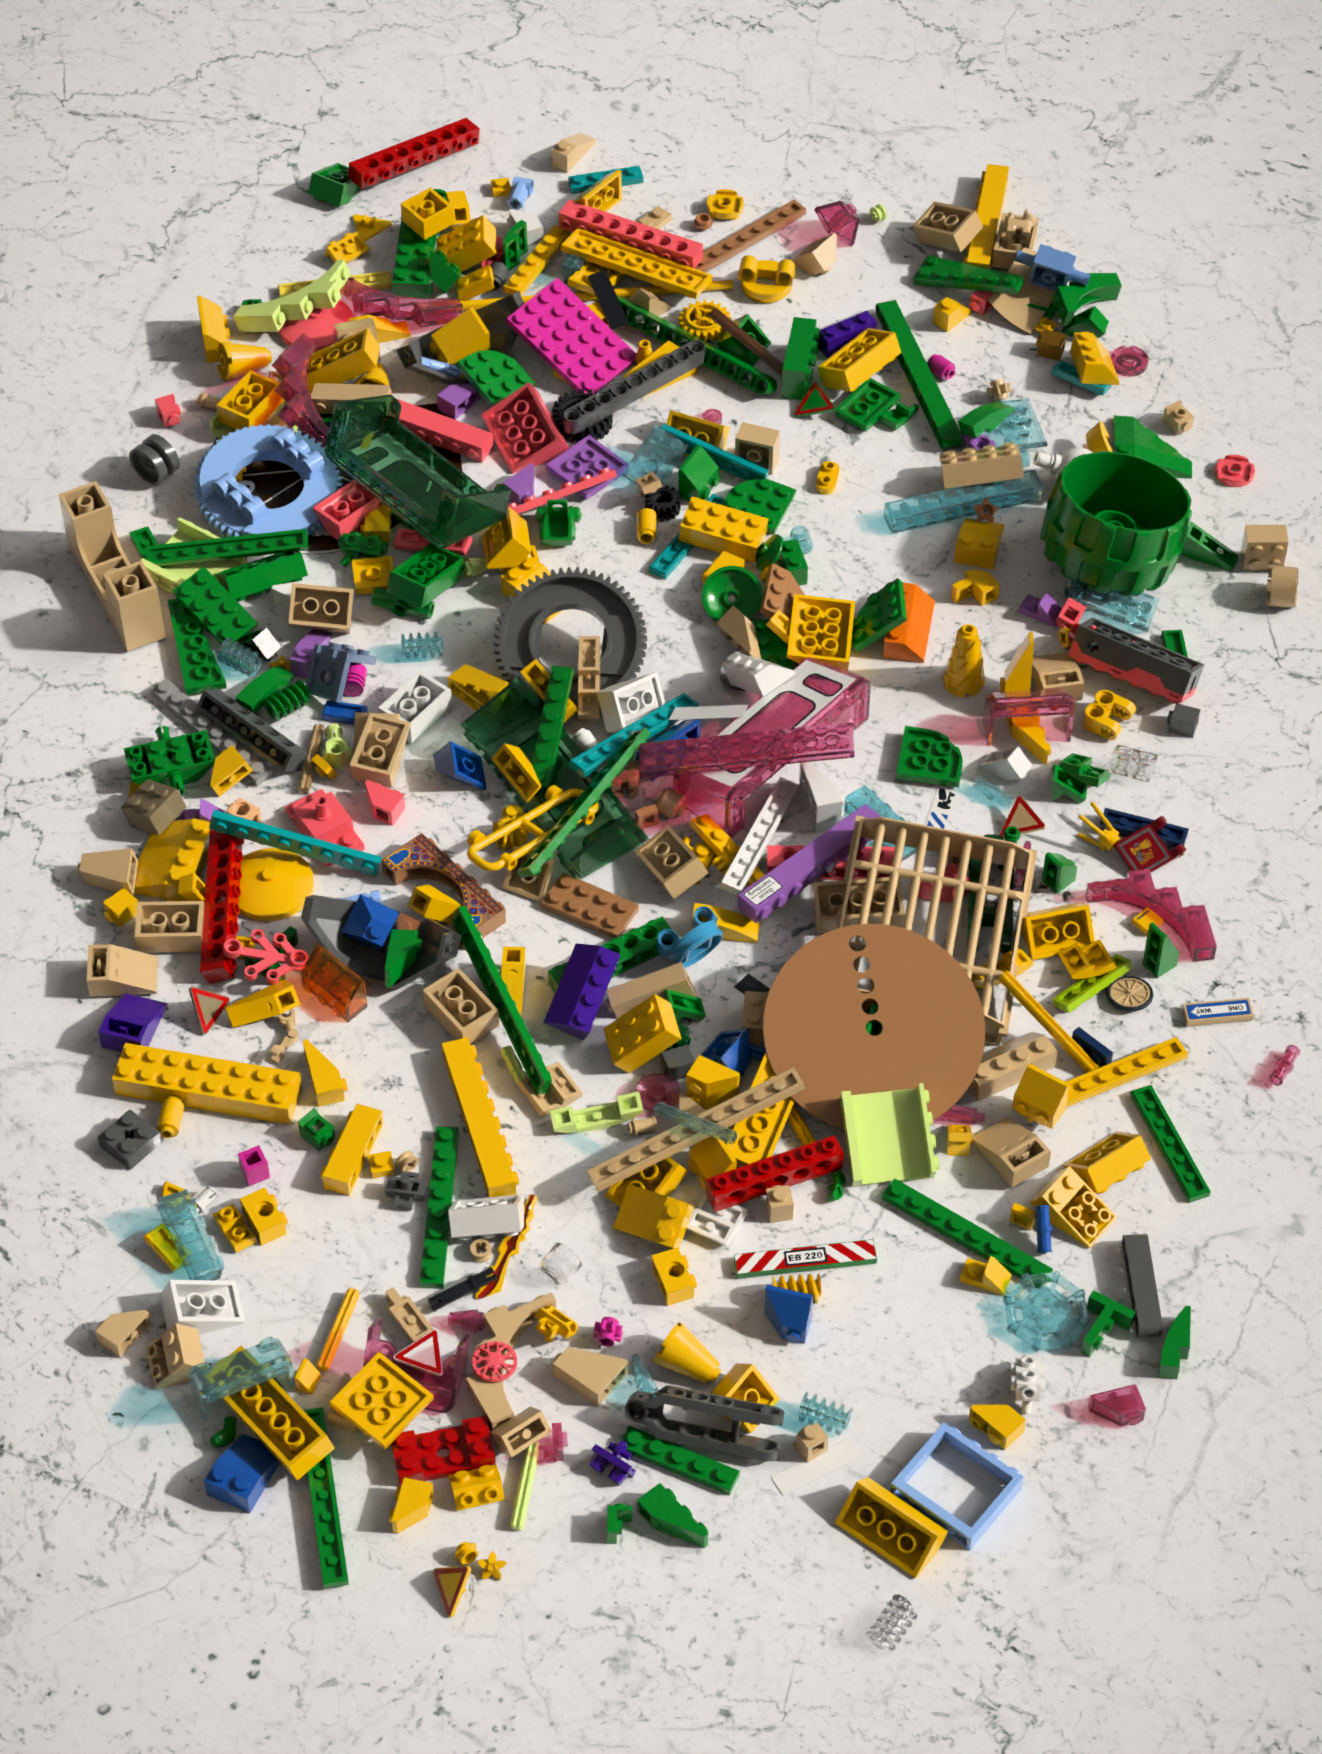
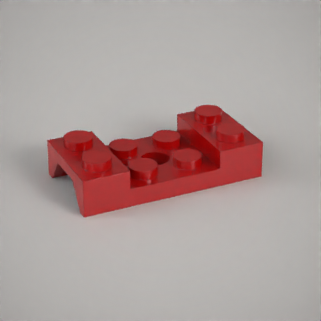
M486 1415L462 1420V1425L416 1435L414 1430L402 1432L391 1443L400 1486H402L404 1478L430 1481L448 1477V1475L455 1474L458 1471H470L479 1469L484 1465H496ZM446 1449L450 1454L446 1457H439L437 1452Z

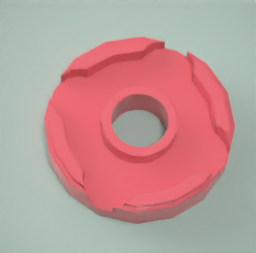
M1227 455L1222 460L1220 458L1217 461L1215 476L1224 485L1242 487L1252 482L1255 467L1244 456Z

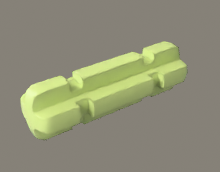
M512 1046L503 1047L501 1055L506 1060L505 1063L512 1076H514L516 1084H518L519 1080L527 1078V1075L522 1070L523 1067L516 1054H514Z

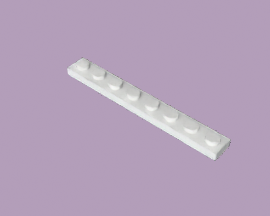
M783 777L778 779L720 885L721 889L736 896L744 890L796 795L799 784Z

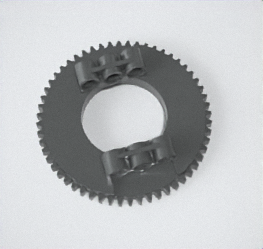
M568 567L566 573H564L562 568H559L558 574L552 569L550 576L543 572L542 579L535 575L536 582L528 579V587L521 584L522 592L516 589L515 595L517 597L510 595L511 603L505 602L506 609L500 610L503 617H497V621L500 624H495V629L498 632H494L496 640H493V644L496 647L494 648V653L497 655L495 659L496 662H500L497 664L498 669L502 670L501 676L506 677L505 681L508 684L511 683L510 689H516V695H522L523 701L529 699L531 706L536 703L537 709H540L542 706L544 707V702L526 682L520 671L537 659L550 675L551 670L539 660L543 621L556 612L569 609L585 611L597 618L603 625L600 690L637 678L634 672H641V668L638 665L644 664L642 658L646 657V652L643 650L647 649V644L644 643L647 641V635H644L647 633L646 627H643L645 626V620L641 619L643 614L638 612L640 610L639 605H634L635 599L630 598V592L624 593V586L618 588V581L611 583L610 576L604 580L603 573L596 577L595 570L589 575L587 568L580 573L579 567H576L574 572ZM578 673L573 674L569 694L570 700L577 709L579 701Z

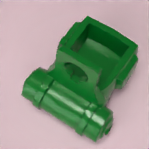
M547 500V506L538 507L535 516L536 520L541 522L539 537L542 540V544L557 547L572 545L576 538L575 523H579L582 517L579 507H568L567 500ZM558 504L562 505V507H553V505Z

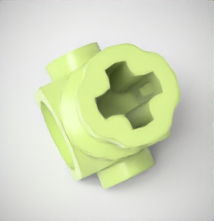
M338 724L328 725L324 729L327 741L325 743L326 749H322V757L330 766L340 768L349 764V759L353 757L351 746H347L346 740L342 738V726Z

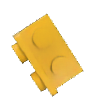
M358 231L352 234L347 233L338 242L332 241L326 246L327 249L324 256L326 258L330 256L334 263L337 260H345V263L348 264L368 253L370 248Z

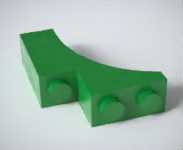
M1087 273L1091 274L1087 286L1075 281H1070L1069 286H1058L1056 293L1053 294L1052 302L1056 306L1058 318L1061 319L1063 326H1070L1074 313L1086 304L1102 300H1117L1122 287L1117 273Z

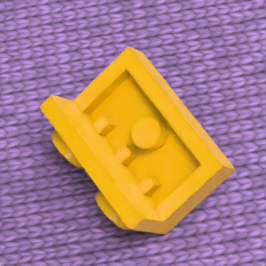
M484 1465L479 1469L458 1471L455 1474L448 1475L455 1506L458 1511L505 1499L497 1465Z

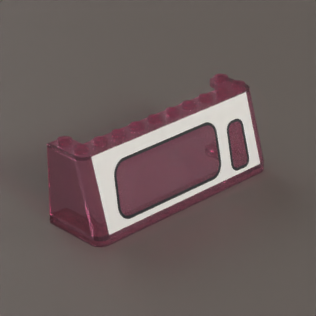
M812 657L803 659L794 669V676L764 697L760 696L753 705L747 707L743 717L734 718L726 728L719 730L713 739L705 742L700 750L691 754L686 762L677 766L673 771V789L685 796L684 804L687 805V810L697 817L708 814L730 838H733L745 827V800L848 710H850L849 727L854 730L869 719L871 682L869 680Z

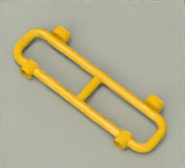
M552 785L545 793L547 802L488 836H485L479 830L472 831L467 839V843L470 845L467 850L468 859L486 871H497L503 867L509 871L513 870L517 865V859L536 849L551 831L544 832L530 821L571 797H579L583 790L574 788L563 792L556 785ZM597 802L588 809V815L579 820L578 823L591 824L595 818L594 814L598 811L599 803ZM521 826L537 837L510 854H502L496 862H487L476 855V852Z

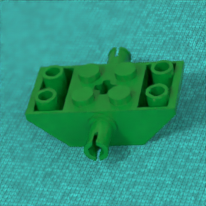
M162 726L164 733H162L161 727L155 730L158 741L123 748L133 783L142 785L149 779L177 788L181 796L186 793L184 785L197 782L214 766L215 762L207 730L171 738L169 728Z

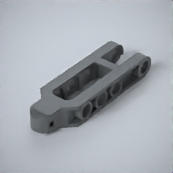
M666 1385L655 1393L636 1391L631 1394L625 1405L626 1416L636 1423L646 1425L656 1439L763 1461H774L778 1458L779 1444L777 1442L741 1434L742 1422L760 1425L761 1423L782 1426L785 1413L781 1408ZM664 1404L682 1407L686 1411L692 1409L707 1412L706 1415L710 1416L717 1414L731 1417L730 1420H733L731 1432L667 1419L663 1414Z

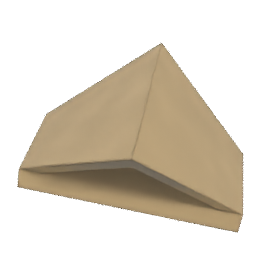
M641 288L628 299L657 316L668 312L672 308L661 296Z

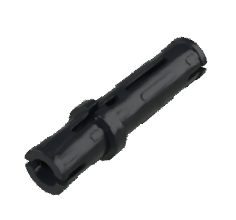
M490 1266L474 1276L469 1275L467 1280L431 1298L429 1297V1304L439 1301L430 1307L436 1312L472 1292H479V1288L497 1281L496 1274L487 1277L494 1273L493 1268Z

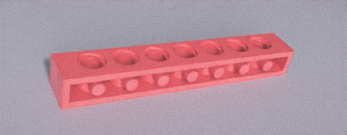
M568 200L559 212V227L572 232L580 228L694 269L703 258L702 243L572 200Z

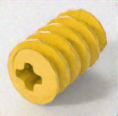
M819 1273L816 1276V1280H814L812 1274H808L806 1281L802 1274L798 1275L797 1282L790 1275L787 1282L783 1276H780L778 1283H776L775 1278L772 1276V1286L811 1294L815 1304H818L821 1297V1278Z

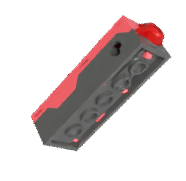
M1093 617L1082 624H1073L1068 634L1072 643L1068 656L1073 657L1074 661L1092 665L1094 670L1100 672L1106 671L1115 679H1125L1134 687L1146 688L1153 695L1165 696L1168 698V701L1175 704L1182 703L1194 695L1205 665Z

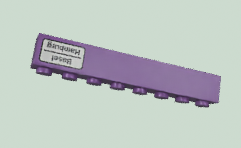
M865 803L739 893L738 909L755 924L761 919L767 918L776 908L785 905L794 895H799L812 882H816L826 872H831L837 864L848 859L856 815L865 818L881 816ZM860 837L858 850L863 849L872 839Z

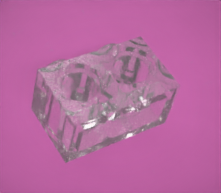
M1117 744L1112 753L1108 772L1150 783L1155 772L1158 755Z

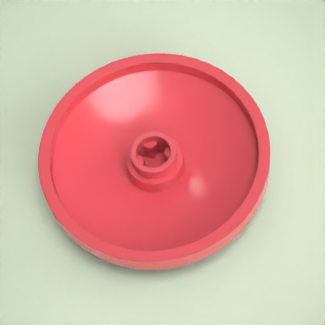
M339 300L334 308L313 309L306 320H286L278 332L281 339L288 346L299 351L315 353L337 343L334 324L349 322V318H353V313L347 304Z

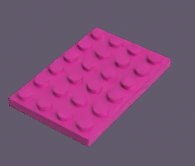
M558 277L512 313L505 321L578 393H580V389H584V393H587L589 389L592 390V395H594L596 391H601L636 362V353Z

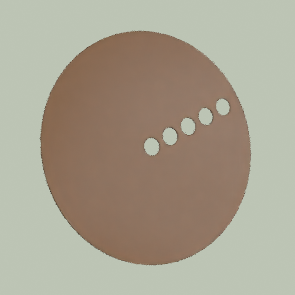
M857 924L841 927L814 938L795 952L783 965L774 979L765 1003L763 1036L767 1056L775 1075L777 1076L794 1067L804 1083L805 1089L792 1095V1099L819 1120L844 1130L839 1098L842 1091H851V1095L915 1089L919 1083H923L924 1090L929 1092L930 1101L927 1104V1111L932 1113L933 1120L948 1111L967 1091L978 1071L984 1052L985 1020L981 1001L974 984L962 966L941 946L923 935L897 926ZM855 936L862 937L866 942L865 948L862 951L852 950L849 946L851 938ZM859 957L866 958L870 963V968L866 972L856 971L853 966L855 959ZM863 978L872 980L874 983L873 991L870 993L859 991L857 987L859 980ZM867 999H872L877 1002L878 1011L871 1015L866 1014L862 1010V1003ZM876 1020L881 1023L883 1030L879 1035L872 1036L868 1034L866 1024L869 1021Z

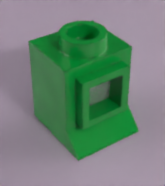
M315 1107L298 1121L300 1136L316 1150L320 1151L323 1147L329 1146L335 1138L334 1126L325 1120Z

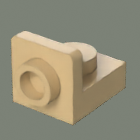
M653 471L635 479L642 497H645V494L654 493L657 489L663 487L660 479Z

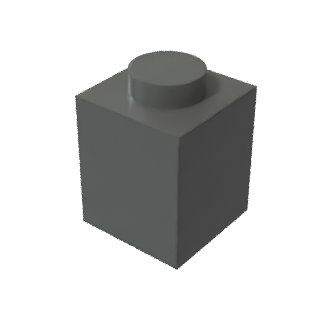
M1176 703L1174 711L1170 710L1167 717V723H1170L1169 732L1193 738L1199 722L1201 709Z
M688 1045L662 1052V1061L659 1062V1067L662 1075L666 1074L670 1083L686 1078V1074L695 1061Z

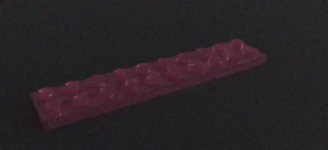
M853 722L640 743V779L854 758Z

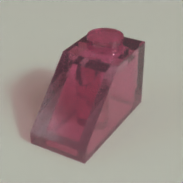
M1136 1384L1093 1394L1089 1398V1412L1114 1424L1133 1426L1144 1420L1146 1407Z

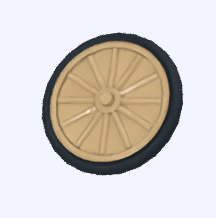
M1134 976L1120 977L1109 984L1106 990V996L1111 1005L1127 1012L1146 1008L1154 997L1153 989L1149 983Z

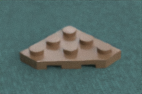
M774 563L768 568L760 613L771 618L780 610L791 620L794 594H805L791 572Z

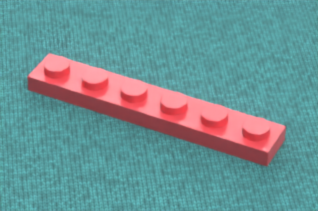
M608 467L597 471L598 476L591 478L590 474L579 478V483L573 485L572 481L560 485L561 489L554 492L553 488L542 492V497L535 498L533 495L523 499V504L517 506L515 502L505 506V509L510 507L517 514L546 504L547 500H557L617 477L615 469L610 471Z

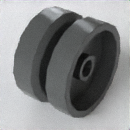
M156 434L149 435L142 441V444L137 445L129 453L133 469L150 485H159L167 476L179 469L180 460L175 449L166 439Z

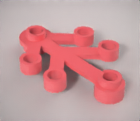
M260 929L252 931L251 941L254 944H259L264 950L242 947V944L237 939H228L224 943L223 952L230 959H235L238 956L262 959L253 966L249 965L245 968L244 977L248 981L255 980L259 972L277 962L285 963L276 970L270 969L266 974V981L269 984H277L279 978L291 970L303 971L308 968L310 963L307 953L303 950H295L283 933H276L274 935L273 945L277 948H282L286 954L279 953Z

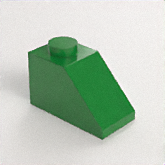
M1093 306L1073 316L1071 325L1064 326L1061 332L1072 337L1074 332H1089L1100 338L1106 333L1109 321L1096 306Z
M1048 852L1045 854L1042 882L1058 894L1076 880L1077 866L1072 860L1067 859L1062 854Z

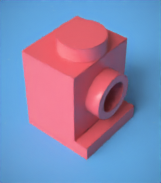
M974 291L970 297L971 303L969 306L971 310L984 316L992 307L989 299L994 292Z
M170 394L155 399L157 415L163 426L167 428L180 424L178 415H181L178 404H175L174 395Z
M1069 597L1054 623L1057 624L1058 629L1064 627L1071 628L1073 624L1079 622L1087 607Z

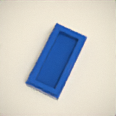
M327 700L322 712V720L354 725L355 712L367 713L368 707Z

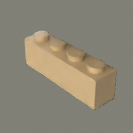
M315 383L310 396V403L314 414L388 416L394 400L390 385Z

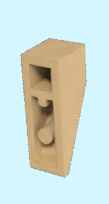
M582 133L561 139L551 150L552 167L568 173L596 143V139Z

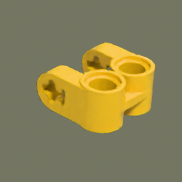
M1109 690L1098 691L1093 703L1089 704L1085 709L1083 726L1089 732L1108 740H1115L1121 732V726L1115 720L1110 719V717L1114 715L1123 720H1129L1136 712V707L1130 700L1116 695Z

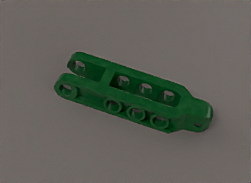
M986 834L985 836H983L998 840H1004V838L1001 835ZM971 859L970 882L979 883L982 861ZM998 864V868L1003 873L1004 865ZM1014 867L1012 869L1010 890H1014ZM969 891L967 948L977 895L974 891ZM1010 898L1007 899L1000 941V953L1012 951L1014 899ZM983 907L980 926L994 927L997 907ZM978 937V942H977L976 951H978V947H979V937Z

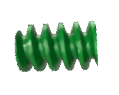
M298 680L295 684H290L288 688H283L281 692H276L274 696H268L267 700L263 699V703L269 715L276 721H280L279 714L286 718V710L291 714L294 713L293 706L300 710V702L307 706V699L310 698V693L306 685Z

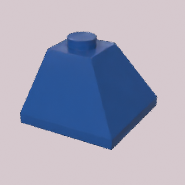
M449 741L433 755L436 771L440 774L481 790L487 789L480 755L452 741Z
M360 894L341 933L381 952L400 913Z
M746 1028L720 1032L703 1051L701 1056L739 1072L741 1077L744 1074V1069L749 1065V1030Z
M766 1284L764 1314L782 1339L791 1343L805 1344L812 1320L813 1295Z

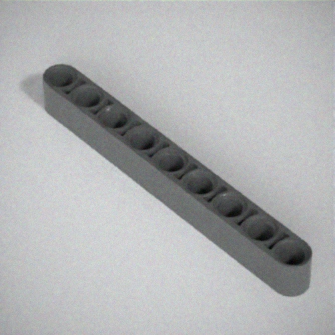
M700 340L690 341L568 408L564 412V431L568 434H576L700 366L704 362L705 344Z

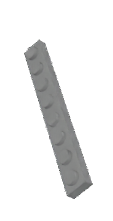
M168 678L150 688L151 694L194 732L207 730L211 747L219 754L224 749L233 745L253 770L246 777L256 786L273 776V770L231 733L196 709L197 704Z

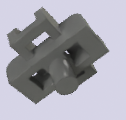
M402 1171L400 1177H388L385 1194L388 1197L395 1198L394 1208L404 1206L408 1207V1210H412L415 1201H424L428 1182L420 1180L419 1173ZM401 1197L409 1198V1201H401Z

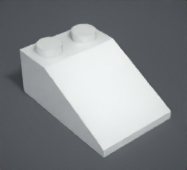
M657 672L624 681L596 692L607 732H618L665 704Z
M804 757L800 758L799 787L815 832H826L844 819L842 806H845L844 795L839 793L835 783Z
M169 1280L160 1294L167 1330L175 1323L196 1328L199 1334L240 1325L245 1322L235 1281Z

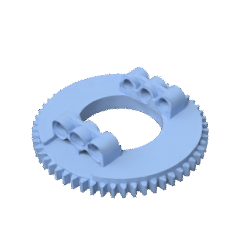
M262 424L259 426L251 425L249 428L236 429V432H229V435H223L221 440H216V444H211L210 450H206V455H202V461L198 462L194 480V494L196 495L198 508H201V514H204L205 520H209L210 526L215 525V530L221 529V535L227 533V537L307 529L309 540V535L314 537L315 531L321 532V528L324 527L313 511V507L342 488V477H340L341 471L338 470V464H335V458H331V452L327 453L326 447L321 448V442L315 443V438L309 439V434L302 436L300 430L295 433L294 428L289 429L286 426L280 427L278 425L270 426V424L262 426ZM273 460L292 467L302 478L304 487L297 499L290 504L280 508L268 509L258 496L251 495V492L245 485L237 484L235 477L241 469L251 463Z

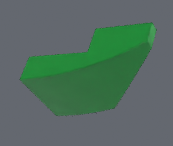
M897 403L896 409H891L881 415L880 422L896 431L915 415L919 405L913 404L912 407H906L902 403Z

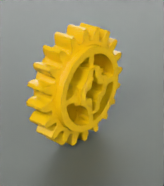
M703 300L702 303L696 301L695 305L689 303V308L683 307V312H680L679 325L681 329L706 342L707 340L714 342V338L720 339L721 334L723 335L726 330L717 323L715 324V321L709 317V313L713 308H717L731 319L730 312L726 311L727 307L721 308V303L715 305L714 301L707 303L706 300Z

